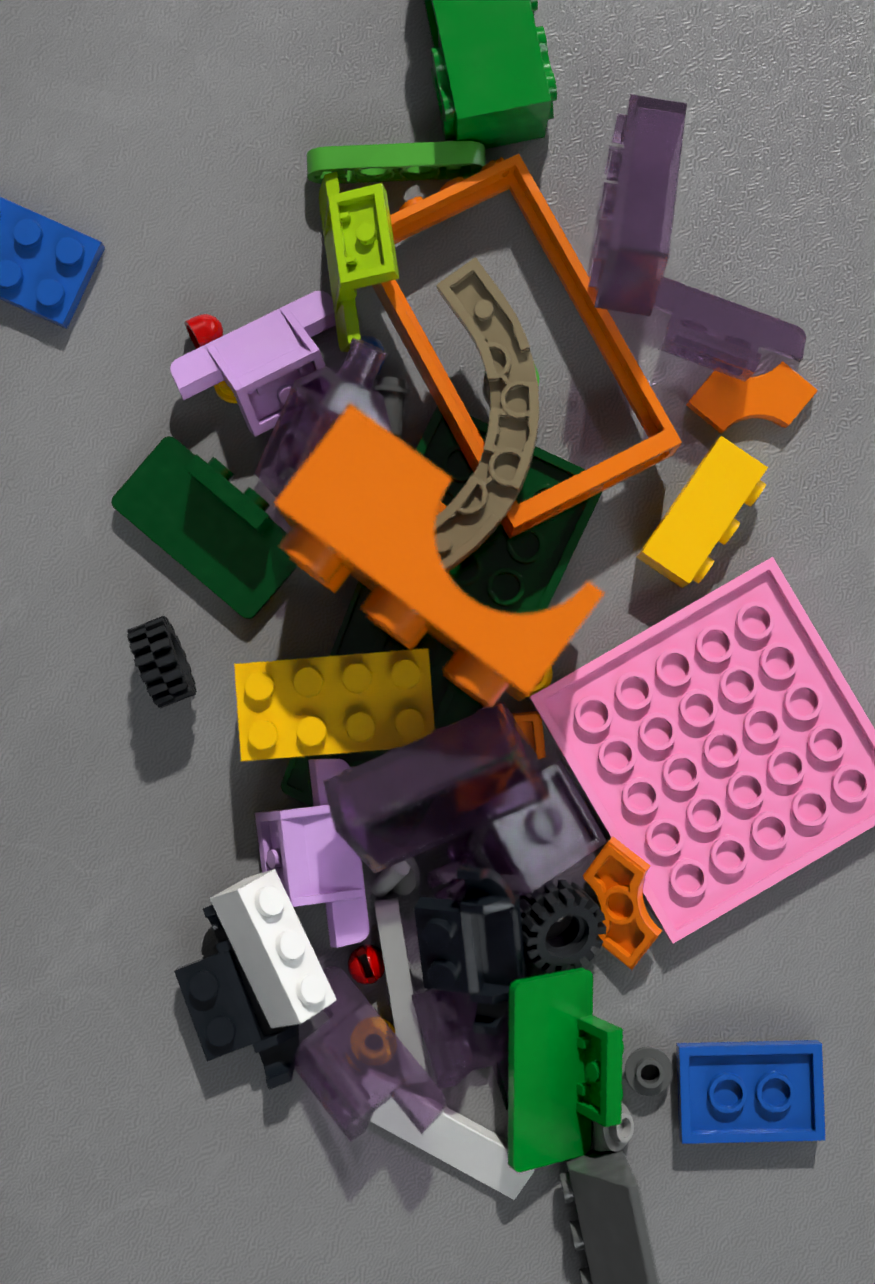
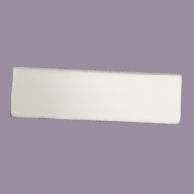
M373 1066L369 1067L348 1106V1109L513 1200H515L535 1171V1169L521 1173L514 1171L508 1165V1140L410 1086H405L404 1083Z

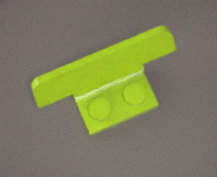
M333 172L325 174L319 190V207L338 344L341 352H354L361 342L355 300L357 296L356 289L400 278L387 191L383 184L378 183L340 193L338 174Z

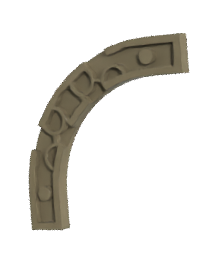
M476 257L436 285L437 291L464 326L481 356L488 377L491 405L488 431L479 464L473 476H470L456 498L436 516L435 541L446 573L476 551L496 530L510 511L530 469L539 425V388L528 339L512 307Z

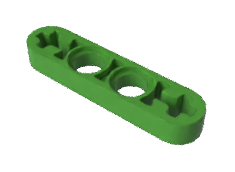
M476 141L325 146L311 149L306 155L307 178L319 184L322 183L325 174L337 172L339 184L440 180L457 177L468 178L479 173L483 166L486 165L485 146Z

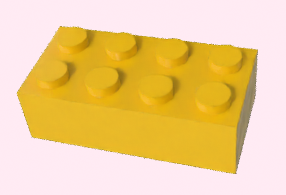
M428 648L234 664L241 761L437 746Z

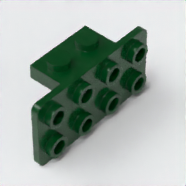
M167 436L160 441L112 497V506L245 619H252L298 567L289 559L290 556L279 547V544L288 533L277 525L265 512L270 507V504L250 487L242 493L229 482L234 477V474L220 461L212 457L207 463L197 454L194 455L177 439Z

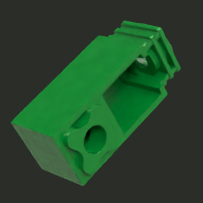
M424 0L433 42V48H431L433 68H431L432 82L445 141L451 139L453 141H476L482 143L485 149L544 138L548 120L554 118L553 101L557 100V87L550 65L544 27L535 26L534 11L538 10V0Z

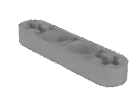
M399 898L375 901L376 918L404 1084L406 1086L429 1082Z

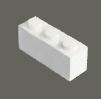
M275 869L247 877L210 898L271 1028L301 1024L337 1000Z

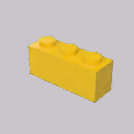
M720 436L711 446L636 558L681 588L690 584L692 580L699 584L714 563V560L708 556L717 542L725 545L739 527L740 522L734 517L742 505L746 504L751 507L764 490L766 483L760 479L768 467Z

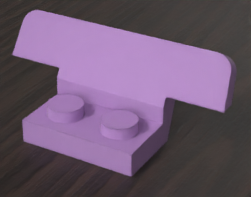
M314 291L175 359L171 364L170 371L183 400L225 381L234 393L249 431L256 437L335 397L336 393L321 352L311 339V337L336 325L332 297L324 291Z
M342 759L308 760L314 806L255 812L262 873L273 869L276 870L293 907L325 903L330 947L338 948L364 941L370 930L351 770L349 765Z

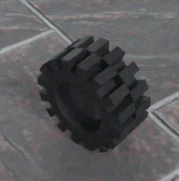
M165 615L128 629L127 637L130 642V650L135 657V665L139 668L140 677L143 683L145 682L148 694L152 696L153 702L158 708L161 709L196 695L195 680L191 674L190 664L186 660L185 651L182 650L181 642L178 636L175 635L174 628Z
M558 879L556 887L551 881L543 883L544 892L540 893L535 887L529 892L534 898L530 902L522 899L520 902V908L524 911L521 913L524 952L538 969L543 968L546 973H554L555 969L558 972L568 970V965H571L574 969L581 968L583 966L580 959L585 956L590 962L595 956L590 949L593 946L600 949L604 942L598 936V934H606V926L602 922L606 920L604 913L576 883L572 882L570 885L566 880ZM572 915V920L565 931L556 937L546 939L547 932L553 923L564 916Z

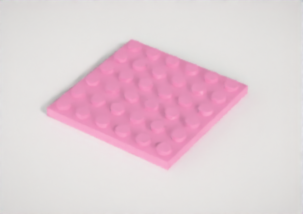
M773 557L529 697L610 839L615 837L651 866L644 879L643 896L672 944L875 826V729Z

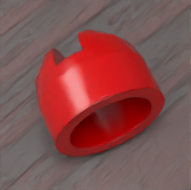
M202 314L185 321L186 330L196 349L223 336L222 324L215 316Z
M373 945L357 947L351 953L348 960V971L351 977L356 982L365 985L377 982L385 971L382 951ZM364 954L367 955L374 975L368 978L364 974L358 957Z

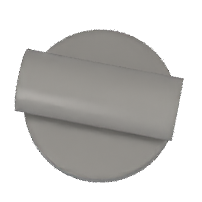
M392 849L383 855L380 862L381 874L370 886L372 893L377 897H384L391 890L399 895H409L420 884L418 864L407 852L401 849Z
M622 1103L621 1124L604 1127L593 1121L596 1151H621L631 1139L634 1131V1122L625 1104Z

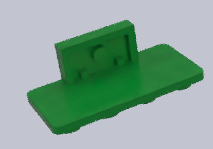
M576 968L518 979L510 985L508 1165L518 1173L586 1155L591 1148V1120L604 1127L621 1124L623 1029L593 1016V974L587 969Z

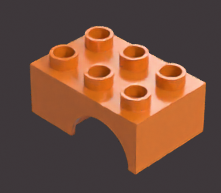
M350 403L274 502L278 511L291 527V530L279 544V547L290 556L289 559L334 594L349 575L370 589L372 593L360 607L367 614L366 618L408 650H414L424 635L428 633L455 653L444 667L443 671L445 673L443 676L488 710L494 706L504 691L520 702L531 693L605 593L587 581L575 595L551 609L532 614L498 612L469 598L453 583L446 573L435 541L436 516L447 507L441 502V499L452 479Z

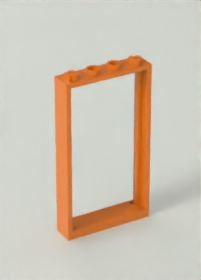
M519 153L506 160L503 157L491 160L483 166L479 173L466 179L463 177L454 178L445 183L439 192L425 199L423 197H415L405 202L399 208V211L390 215L394 244L509 189L640 421L648 439L520 504L515 500L510 511L501 522L509 538L673 456L682 443ZM396 280L372 285L471 469L475 472L481 459L485 442Z

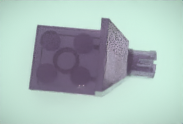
M352 338L351 347L343 365L340 366L338 371L325 366L294 381L254 472L276 498L284 491L350 403L392 434L384 397L373 388L377 373L388 355L385 351L358 338Z
M560 760L483 807L450 822L447 854L451 861L429 872L427 880L430 889L450 881L448 886L436 892L434 896L440 899L458 900V898L465 895L466 891L464 879H457L456 870L460 865H471L476 868L493 869L508 883L513 895L522 896L532 893L607 843V840Z

